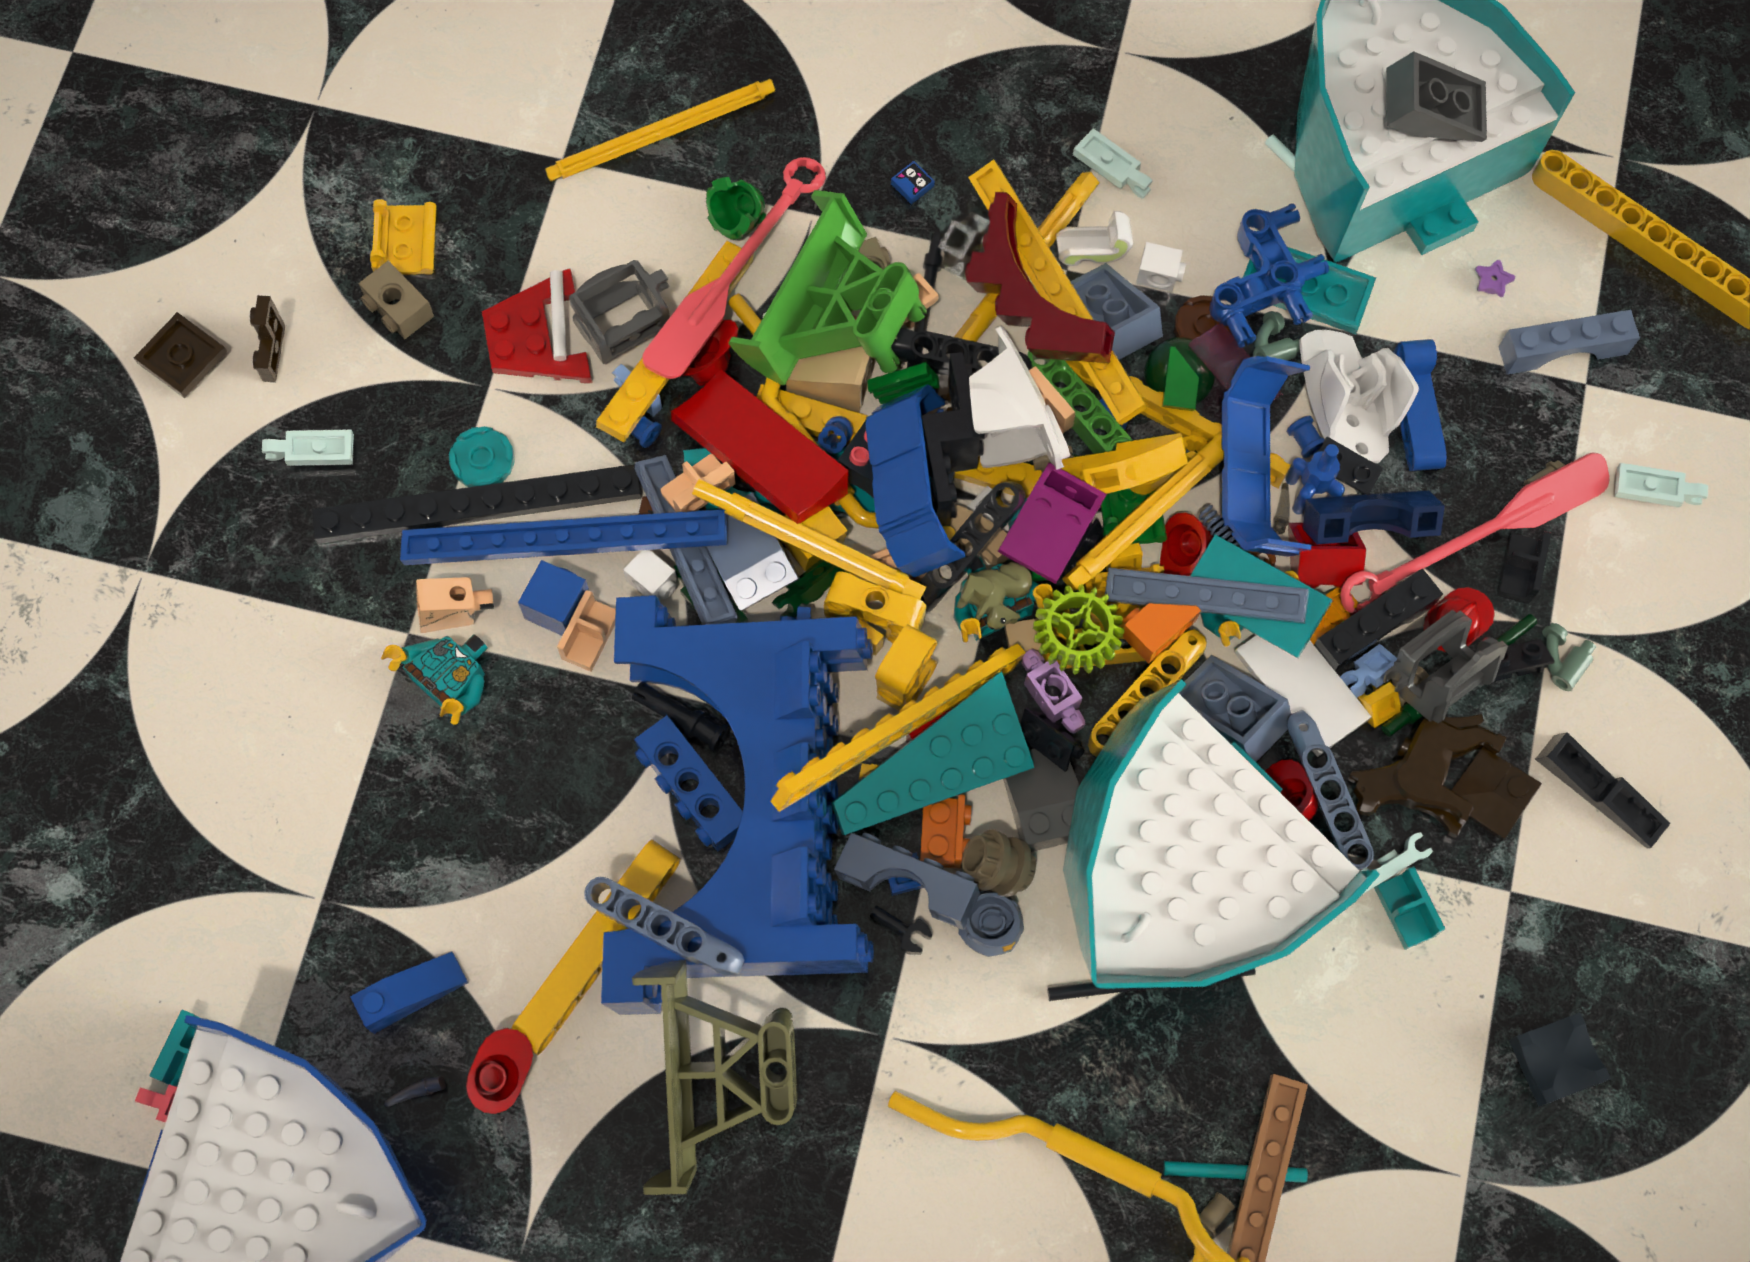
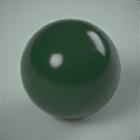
M1177 337L1163 341L1153 349L1147 358L1144 368L1146 386L1156 392H1164L1170 346L1176 347L1199 377L1197 405L1208 396L1215 382L1216 368L1210 352L1201 343L1190 338Z

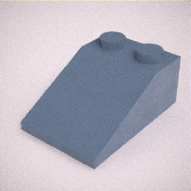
M1107 263L1070 281L1093 319L1106 322L1115 332L1112 350L1119 360L1163 337L1160 307Z
M753 492L745 496V498L759 504ZM727 515V545L706 546L740 611L751 607L801 579L779 539Z
M1213 655L1184 681L1186 685L1179 692L1229 743L1233 741L1237 743L1255 762L1288 730L1287 720L1291 715L1288 699Z

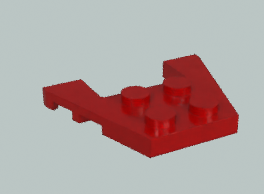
M565 269L562 271L564 301H569V297L575 293L571 269ZM550 278L482 311L493 373L531 378L537 375L554 377V380L558 381L564 378L579 380L580 383H592L586 352L566 355V360L555 361L553 358L544 308L545 305L551 304Z

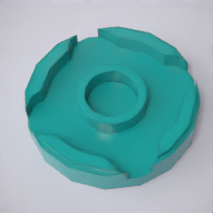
M486 426L474 427L461 433L456 438V442L449 452L451 470L456 479L466 487L503 483L511 474L515 463L514 451L508 438L504 434H500L498 431H494L493 428Z

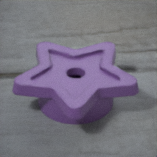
M1496 260L1490 267L1477 266L1475 268L1480 277L1478 291L1497 294L1499 297H1503L1505 285L1515 280L1513 274L1504 271L1500 260Z

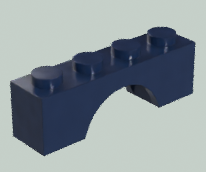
M1429 490L1311 498L1305 501L1303 530L1316 544L1348 542L1349 536L1353 533L1372 529L1393 531L1410 538L1440 536L1445 505Z

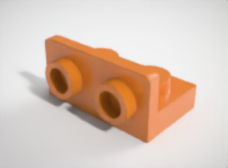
M959 794L958 799L948 798L923 807L920 861L929 858L942 864L944 868H961L963 852L970 841V838H963L964 825H970L971 805H965V795Z

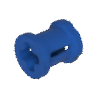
M643 415L631 434L640 440L639 443L642 447L647 448L659 436L662 425L658 422L653 423Z
M842 416L830 418L818 435L820 447L828 453L836 454L841 452L853 435L851 422Z
M1311 416L1299 419L1287 429L1288 435L1294 436L1301 447L1303 458L1313 456L1325 440L1320 437L1313 426L1314 420Z

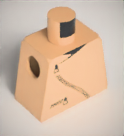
M471 578L416 580L420 633L469 626L474 624L475 611L494 609L492 590L472 591Z

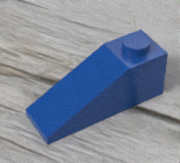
M449 952L386 977L350 997L365 1028L375 1034L464 986L468 981L454 953Z

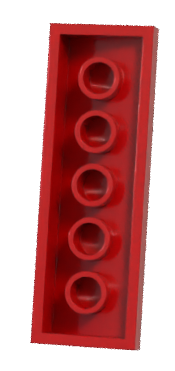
M721 369L695 395L671 411V421L722 463L727 462L734 470V473L796 524L803 522L848 494V469Z

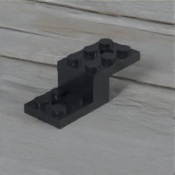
M963 352L950 353L948 392L952 411L922 415L932 505L942 526H950V520L956 518L954 505L957 502L956 488L954 483H950L949 474L951 472L977 469L978 456H983L982 440L985 439V434H978L974 431L969 377L973 373L971 364H965Z

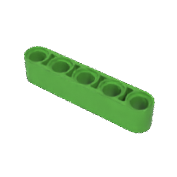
M1028 351L1027 356L1032 362V368L1036 366L1075 411L1072 429L1093 454L1115 451L1117 443L1133 441L1065 360L1036 358ZM1043 359L1047 364L1040 365L1034 362V360ZM1062 382L1067 387L1058 388L1053 383ZM1074 406H1084L1087 411H1077L1074 409ZM1103 429L1107 434L1098 435L1093 430Z

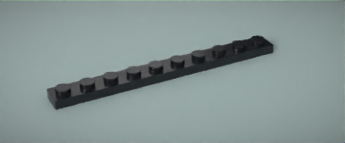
M635 464L316 508L312 509L314 539L317 544L399 533L402 530L435 528L641 499L639 478L634 469Z

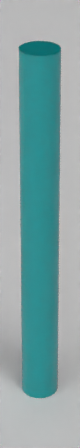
M1163 1162L1164 1176L1245 1179L1248 1165ZM1288 1167L1285 1182L1306 1183L1308 1178L1307 1168Z

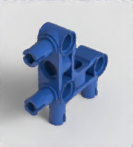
M1293 203L1273 212L1252 209L1244 214L1237 239L1246 257H1250L1257 272L1243 278L1238 276L1220 284L1214 292L1209 309L1210 314L1215 320L1228 326L1239 348L1245 346L1244 341L1249 345L1257 338L1245 316L1278 303H1284L1295 325L1301 324L1300 319L1304 323L1313 316L1312 311H1310L1301 295L1302 286L1307 280L1327 274L1329 272V265L1327 261L1321 263L1325 259L1322 254L1299 264L1292 257L1278 229L1300 221L1299 211L1295 210L1296 206ZM1249 227L1256 228L1258 231H1253ZM1277 278H1283L1287 282H1280ZM1221 300H1226L1232 305H1225L1221 303Z

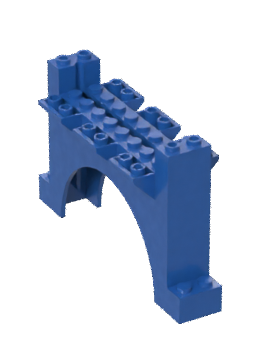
M656 595L616 598L614 663L630 664L631 682L644 681L646 683L667 685L700 698L725 717L737 739L745 772V798L741 822L735 840L725 860L713 877L689 901L672 913L734 946L743 955L744 965L738 975L724 976L703 964L692 963L630 929L604 932L601 1004L619 1015L661 1014V985H633L632 977L648 967L678 960H686L687 978L868 973V962H873L874 958L873 942L868 941L867 934L861 932L857 924H838L837 915H832V902L838 900V884L836 880H833L831 873L827 871V860L832 859L833 834L838 833V821L835 813H833L831 803L838 798L837 780L828 782L780 812L770 802L778 790L776 784L782 777L790 772H794L795 775L798 774L810 760L815 757L825 758L827 753L833 748V736L838 735L839 731L838 717L833 715V703H838L839 691L837 683H833L832 674L828 672L867 670V659L873 658L872 639H868L867 630L861 627L857 617L676 626L675 618L670 616L666 606L662 605ZM671 921L661 923L658 928V936H664L670 931ZM701 937L691 939L688 944V952H695L701 947Z

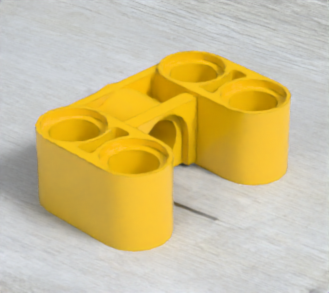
M837 572L824 601V615L826 618L857 617L881 626L883 629H886L887 640L894 643L901 630L907 624L919 631L921 630L926 615V604L916 597L900 594L864 581L850 573ZM871 600H879L884 606L874 610L866 604Z
M908 624L905 625L875 674L877 684L876 698L898 711L909 701H917L937 666V661L930 657L938 641Z

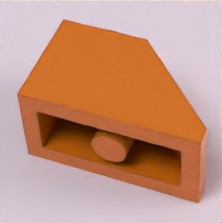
M1154 603L1147 604L1141 611L1135 608L1123 620L1125 623L1123 638L1149 664L1197 621L1201 610L1197 606Z

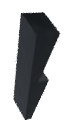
M1568 732L1554 735L1535 758L1537 762L1647 849L1653 847L1671 824L1623 777L1615 778Z

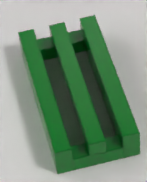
M926 362L867 380L868 391L871 394L873 393L875 399H879L881 405L927 384L933 389L940 387L939 376Z

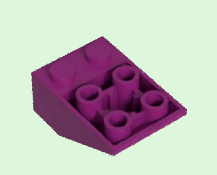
M1048 463L998 552L1056 584L1107 494L1062 469L1056 470L1053 464Z

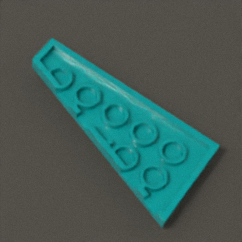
M1002 671L991 677L989 681L973 691L957 706L941 716L909 741L907 745L894 755H891L880 766L831 802L842 835L1035 768Z

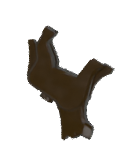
M1482 714L1468 717H1445L1440 723L1433 720L1428 721L1425 718L1416 729L1412 739L1404 738L1397 752V755L1402 757L1401 760L1381 768L1351 772L1347 780L1355 783L1353 793L1358 799L1356 810L1358 814L1370 816L1374 815L1380 806L1400 804L1433 816L1444 826L1448 836L1455 839L1462 826L1467 822L1474 807L1469 801L1443 786L1451 760L1459 759L1482 747L1496 755L1501 751L1507 737L1480 727L1484 721Z

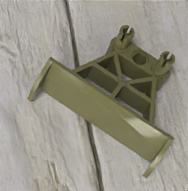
M678 960L648 967L632 977L633 985H661L671 1169L650 1178L643 1186L645 1195L687 1194L697 1171L696 1143L760 1113L771 1124H785L791 1119L797 1103L795 1038L793 1020H791L793 1017L792 1013L786 1008H777L765 1018L762 1025H759L688 996L686 960ZM689 1015L713 1024L715 1062H691ZM725 1029L745 1037L727 1055ZM757 1042L760 1091L730 1068ZM780 1062L786 1067L787 1072L781 1075L774 1074L769 1069V1064ZM715 1078L717 1117L695 1127L692 1079ZM728 1089L746 1102V1104L729 1111Z

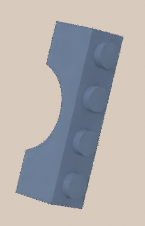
M1626 310L1509 329L1498 347L1506 374L1537 370L1554 359L1575 353H1592L1596 355L1597 360L1628 355L1640 339L1632 311Z
M854 833L850 834L834 868L840 880L869 892L879 883L893 877L914 880L928 893V909L932 918L959 929H965L980 895L978 884L974 881L975 878L961 871H956L955 874L943 870L944 866L929 858H925L924 861L911 857L912 853L900 846L894 845L892 849L881 845V840L867 833H863L862 836Z

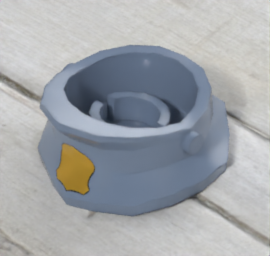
M980 891L964 930L959 929V935L967 946L987 957L1011 952L1024 931L1023 917L1019 906L1011 897L1000 896L990 891Z

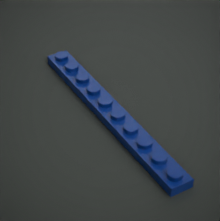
M719 509L402 530L400 561L404 565L727 545V515L724 514L725 510Z

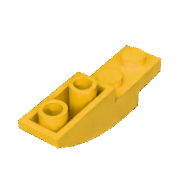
M1182 433L1117 443L1115 451L1062 459L1064 467L1060 469L1108 494L1160 478L1188 464V458Z

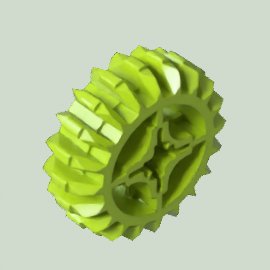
M1083 584L1079 585L1077 592H1073L1070 585L1065 587L1064 595L1057 589L1053 591V600L1049 598L1043 600L1044 608L1037 609L1035 615L1039 620L1033 623V629L1038 632L1034 636V642L1043 643L1039 648L1040 655L1051 653L1048 658L1049 665L1059 660L1061 662L1059 669L1064 671L1067 665L1073 666L1072 672L1074 675L1078 674L1080 666H1083L1084 670L1089 674L1092 672L1093 663L1101 669L1105 665V659L1112 661L1115 657L1114 650H1119L1122 644L1118 638L1124 635V629L1119 627L1123 622V617L1121 615H1114L1118 609L1117 604L1107 606L1108 594L1103 595L1101 598L1096 597V587L1091 589L1090 594L1085 593ZM1070 608H1081L1077 613L1069 614L1063 612V614H1059L1060 612ZM1091 612L1099 618L1105 632L1100 630V626L1092 622L1090 618ZM1081 619H1084L1082 632L1078 633L1076 639L1073 640L1075 626H1079ZM1052 627L1057 628V632L1065 636L1067 640L1066 647L1057 640ZM1083 644L1094 646V644L1098 645L1097 647L1086 651L1076 650L1080 645Z

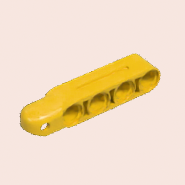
M1197 629L1183 633L1169 650L1162 652L1098 721L1092 729L1088 740V748L1093 756L1098 757L1104 745L1097 741L1096 736L1100 734L1111 736L1118 723L1122 720L1118 712L1123 710L1130 711L1145 697L1141 694L1140 688L1149 687L1156 692L1181 680L1183 675L1201 657L1206 649L1207 640ZM1171 664L1175 667L1177 673L1167 674L1162 670L1161 665Z

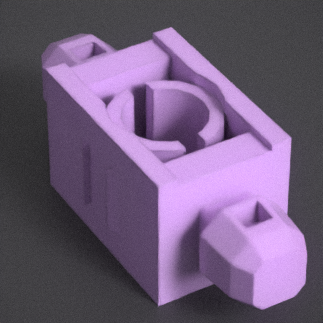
M1035 649L1027 651L1021 659L1028 673L1026 674L1024 685L1048 719L1055 723L1062 718L1061 723L1069 732L1073 734L1078 732L1085 726L1084 717L1080 710H1076L1080 707L1082 696L1066 673L1059 669L1060 664L1057 661L1049 665L1048 661L1044 663L1045 659ZM1046 682L1048 686H1056L1060 689L1062 693L1060 700L1058 696H1050L1046 693Z

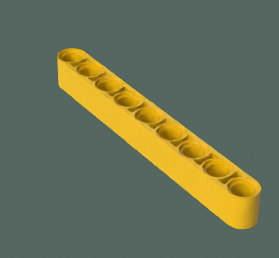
M1549 150L1542 155L1532 173V180L1538 188L1750 330V278L1558 150Z

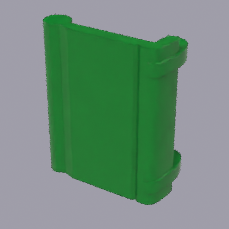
M1130 488L1108 493L1100 506L1104 537L1152 493L1140 495L1131 491ZM1162 515L1131 544L1165 542L1167 534L1164 516Z

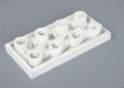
M1257 635L1238 647L1234 652L1256 681L1288 699L1291 714L1303 710L1316 722L1323 741L1329 748L1372 717L1310 640L1299 659ZM1299 725L1300 730H1308L1307 725ZM1312 750L1317 757L1323 753L1320 750Z

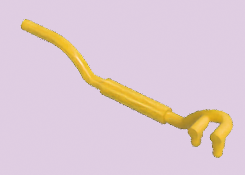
M735 294L729 299L728 305L752 335H754L761 323V319L741 294ZM766 377L761 392V401L819 446L792 412L787 413L777 400L781 385ZM848 483V494L834 502L835 506L841 505L849 517L857 524L866 528L879 529L875 512L866 511L853 496L855 490ZM942 526L950 541L955 535V530L950 526Z
M894 1091L888 1102L889 1108L950 1137L962 1140L983 1141L1005 1138L1018 1133L1030 1134L1046 1142V1148L1150 1199L1155 1195L1176 1206L1185 1231L1195 1246L1192 1262H1250L1246 1257H1240L1235 1261L1212 1240L1201 1223L1193 1199L1180 1187L1162 1179V1173L1063 1125L1056 1123L1055 1126H1052L1029 1115H1016L994 1122H965L948 1117L897 1091Z

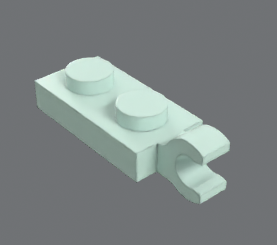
M1094 128L1074 148L1073 155L1118 188L1122 189L1127 183L1133 193L1142 199L1151 191L1148 186L1153 180L1139 171L1141 162Z
M352 430L286 431V440H262V453H266L265 459L269 461L281 460L285 457L287 466L353 464L354 434Z
M1620 463L1617 467L1614 497L1680 507L1684 501L1692 505H1701L1702 498H1707L1708 485L1685 482L1686 473Z
M1421 832L1415 833L1406 839L1402 853L1397 854L1394 849L1377 860L1381 866L1375 870L1380 875L1364 893L1417 860H1422L1431 855L1433 852L1431 848L1423 852H1419L1415 848V841L1423 836ZM1366 867L1360 871H1366L1369 869Z

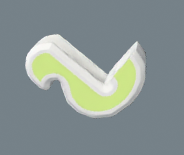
M1113 211L1108 226L1066 227L1061 229L1056 234L1060 262L1065 265L1077 266L1081 263V260H1089L1094 263H1109L1124 257L1133 245L1129 217L1120 211Z

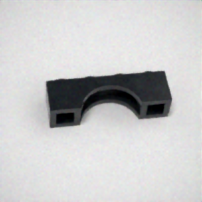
M1422 568L1319 637L1314 646L1337 673L1355 661L1385 635L1401 625L1411 623L1436 605L1443 593Z

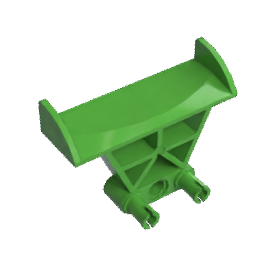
M814 190L811 197L822 211V214L751 340L731 337L728 343L748 365L780 385L786 384L799 359L862 346L868 356L876 359L882 372H894L898 368L896 365H899L900 361L893 352L891 345L906 317L911 322H918L927 313L926 307L918 297L919 287L904 263L895 262L889 264L883 270L859 252L867 233L843 193ZM861 309L857 319H855L852 311Z

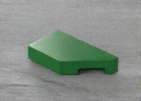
M1170 346L1162 407L1194 411L1199 377L1176 347Z

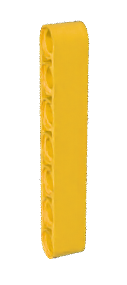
M651 839L617 883L653 902L677 869L681 859ZM610 892L609 895L606 897V899L603 901V903H605L606 901H608V899H609L610 896H611V892ZM635 905L629 910V920L638 917L641 912V905ZM598 911L595 912L511 1027V1029H516L527 1036L532 1044L534 1054L539 1055L545 1050L602 972L604 932L621 931L628 928L602 915Z

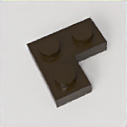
M257 295L256 306L250 310V324L255 328L260 341L259 349L255 350L253 354V368L257 370L263 382L276 383L285 324L271 296Z

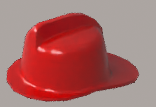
M723 320L682 375L690 376L699 386H703L720 369L725 372L730 360L729 349L731 346L728 342L731 337L738 336L739 328L737 323L732 320Z
M1177 513L1165 525L1167 540L1162 544L1160 566H1164V574L1191 576L1213 536L1210 535L1211 532L1207 530L1203 522L1199 521L1194 515Z
M1469 587L1458 588L1450 592L1431 608L1425 616L1423 629L1426 630L1451 610H1454L1456 613L1462 611L1472 620L1466 640V645L1469 647L1493 624L1495 616L1493 604L1479 590ZM1442 645L1437 648L1439 651L1446 652Z
M1281 760L1272 764L1265 772L1283 789L1280 793L1310 821L1317 812L1318 800L1304 768L1299 762L1293 760Z
M504 1028L496 1030L487 1036L479 1047L468 1071L466 1083L468 1098L474 1107L484 1113L496 1114L506 1111L515 1103L520 1094L533 1059L532 1044L527 1036L520 1031Z

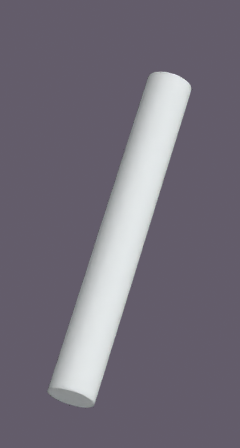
M554 270L550 272L553 358L555 361L566 360L563 273L562 271Z

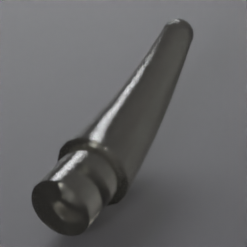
M1283 483L1281 486L1279 504L1273 518L1274 524L1272 528L1278 535L1285 533L1286 526L1290 520V497L1287 483Z

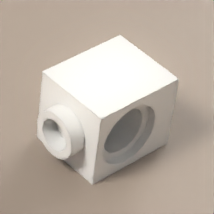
M1146 242L1136 284L1172 292L1175 281L1182 282L1186 267V263L1180 262L1183 250Z
M642 550L623 569L626 581L643 596L656 595L659 601L661 599L666 600L676 589L677 578L675 570L651 550Z

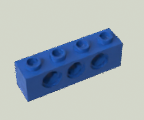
M666 715L634 739L638 749L634 754L645 768L651 766L658 776L654 779L665 794L671 792L678 800L674 805L686 821L692 818L699 827L695 830V833L706 847L712 844L718 852L735 839L743 811ZM672 753L678 756V760L673 765L667 766L660 762L661 758L666 754ZM687 779H694L699 783L698 787L690 792L680 788L681 784ZM707 805H714L719 808L718 814L712 818H706L700 813Z

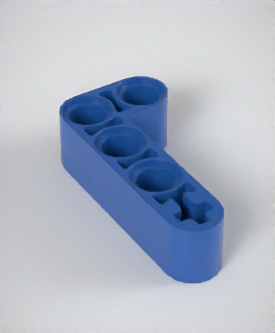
M1433 339L1400 341L1393 353L1402 359L1419 387L1410 409L1400 423L1408 468L1410 471L1443 469L1446 465V447L1431 378V372L1437 361L1435 342Z

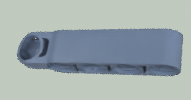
M1300 710L1292 713L1288 717L1287 728L1301 760V765L1312 784L1313 791L1318 800V806L1336 848L1348 860L1347 853L1350 846L1354 844L1361 845L1366 851V859L1361 864H1352L1357 869H1364L1373 861V848L1333 753L1325 745L1316 722L1306 712ZM1299 725H1307L1308 730H1300ZM1320 750L1325 754L1326 764L1322 768L1310 766L1307 761V755L1310 751ZM1332 781L1339 787V796L1335 800H1327L1322 796L1320 789L1324 782ZM1338 813H1347L1352 818L1353 825L1348 832H1341L1335 827L1334 818Z
M596 877L586 885L584 894L587 903L602 915L692 963L703 964L724 976H736L740 973L744 965V957L734 946L705 932L699 926L609 878ZM611 889V896L608 901L599 904L598 898L601 892ZM635 905H641V912L638 917L629 920V910ZM671 921L670 931L664 936H658V928L661 923ZM701 937V947L695 952H688V944L691 939Z

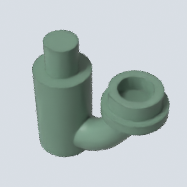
M1270 311L1264 314L1263 324L1254 342L1255 350L1253 357L1269 356L1288 361L1294 359L1297 352L1300 351V339L1284 338L1270 344L1268 343L1269 335L1278 334L1284 328L1285 321L1281 313Z
M1551 623L1542 631L1546 638V648L1555 660V663L1548 665V669L1552 674L1551 679L1560 689L1572 691L1592 663L1593 656L1591 654L1595 650L1596 645L1589 640H1584L1580 647H1573L1564 661L1561 662L1558 645L1562 646L1565 644L1568 632L1561 625Z

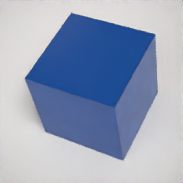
M541 560L518 604L524 619L563 636L586 590L589 591L586 579L577 576L565 568L556 567Z

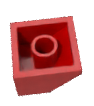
M1288 523L1289 542L1311 545V550L1301 551L1299 555L1290 556L1291 571L1297 573L1300 582L1311 588H1317L1319 585H1334L1335 587L1342 588L1347 578L1352 574L1364 571L1367 549L1358 532L1350 535L1348 542L1316 544L1303 530V523Z

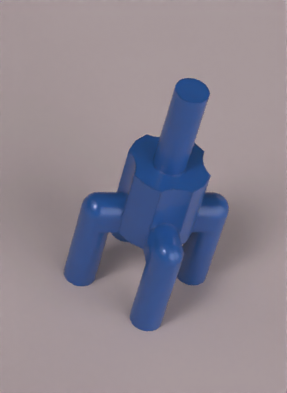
M1329 444L1324 451L1314 453L1310 462L1303 458L1293 460L1285 481L1289 485H1295L1301 476L1303 488L1292 506L1295 514L1300 515L1304 513L1306 499H1311L1314 494L1327 492V497H1340L1345 491L1344 485L1335 480L1340 471V463L1337 459L1339 449L1336 445Z

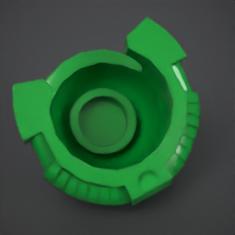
M722 177L711 182L713 186L709 187L706 191V206L709 214L707 219L715 231H719L728 239H741L744 234L750 233L766 217L764 213V197L756 187L744 180L732 183L730 177Z

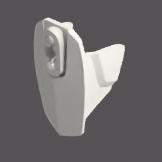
M997 326L995 330L998 333L999 355L969 377L974 431L978 434H985V439L982 440L983 456H980L981 466L983 468L1007 466L1031 461L1040 456L1047 455L1056 470L1063 468L1062 459L1070 457V452L1050 406L1046 405L1032 375L1003 326Z
M1314 330L1305 334L1299 340L1302 364L1310 365V370L1304 372L1312 410L1324 439L1328 436L1373 463L1378 464L1389 453L1388 436L1400 425L1410 409L1419 390L1418 384L1402 359L1389 348H1383L1376 353H1371V355L1361 358L1353 337L1331 330Z

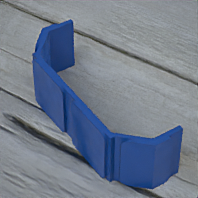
M1269 356L1250 357L1242 361L1231 380L1230 388L1227 392H1224V399L1222 400V450L1224 451L1222 518L1224 526L1231 528L1233 531L1231 532L1232 536L1245 551L1289 557L1299 555L1301 551L1311 550V545L1283 541L1271 527L1270 405L1287 377L1309 371L1310 365Z
M928 384L878 406L871 413L872 415L866 417L869 460L873 473L872 487L876 522L897 568L914 578L966 557L964 551L949 541L932 505L921 415L945 405V400Z

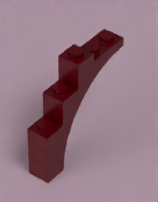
M995 192L994 202L990 204L988 211L990 220L988 233H985L983 237L984 252H972L971 261L968 262L965 270L967 283L976 292L1000 294L997 295L995 300L996 315L1006 325L1030 326L1026 330L1025 344L1027 349L1036 358L1110 363L1115 332L1106 322L1080 318L1060 310L1041 297L1035 290L1024 271L1018 252L1015 229L1017 203L1007 192Z

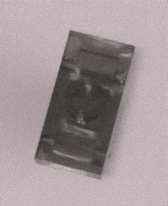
M970 212L961 222L953 219L938 246L944 252V261L941 268L967 281L965 277L966 266L971 261L972 252H984L983 237L985 233H988L990 221L973 212Z

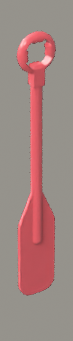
M797 158L786 165L783 177L787 186L782 191V196L720 278L689 294L680 303L645 349L643 364L647 369L668 379L680 377L723 321L730 284L790 204L793 205L801 193H811L823 186L826 174L819 162L811 158ZM804 166L813 172H818L811 181V184H803V182L797 179H791V176L798 170V167Z
M1592 452L1524 486L1495 518L1391 571L1386 570L1378 575L1367 571L1352 574L1343 584L1340 593L1344 609L1354 615L1379 598L1382 592L1396 586V583L1500 529L1538 527L1601 495L1607 489L1610 481L1605 458L1599 453ZM1366 578H1369V588L1373 592L1370 600H1366L1358 604L1357 608H1353L1354 601L1352 594H1350L1352 587L1365 582Z

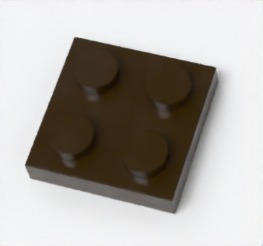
M177 312L136 354L134 359L137 364L185 398L228 352L223 345Z

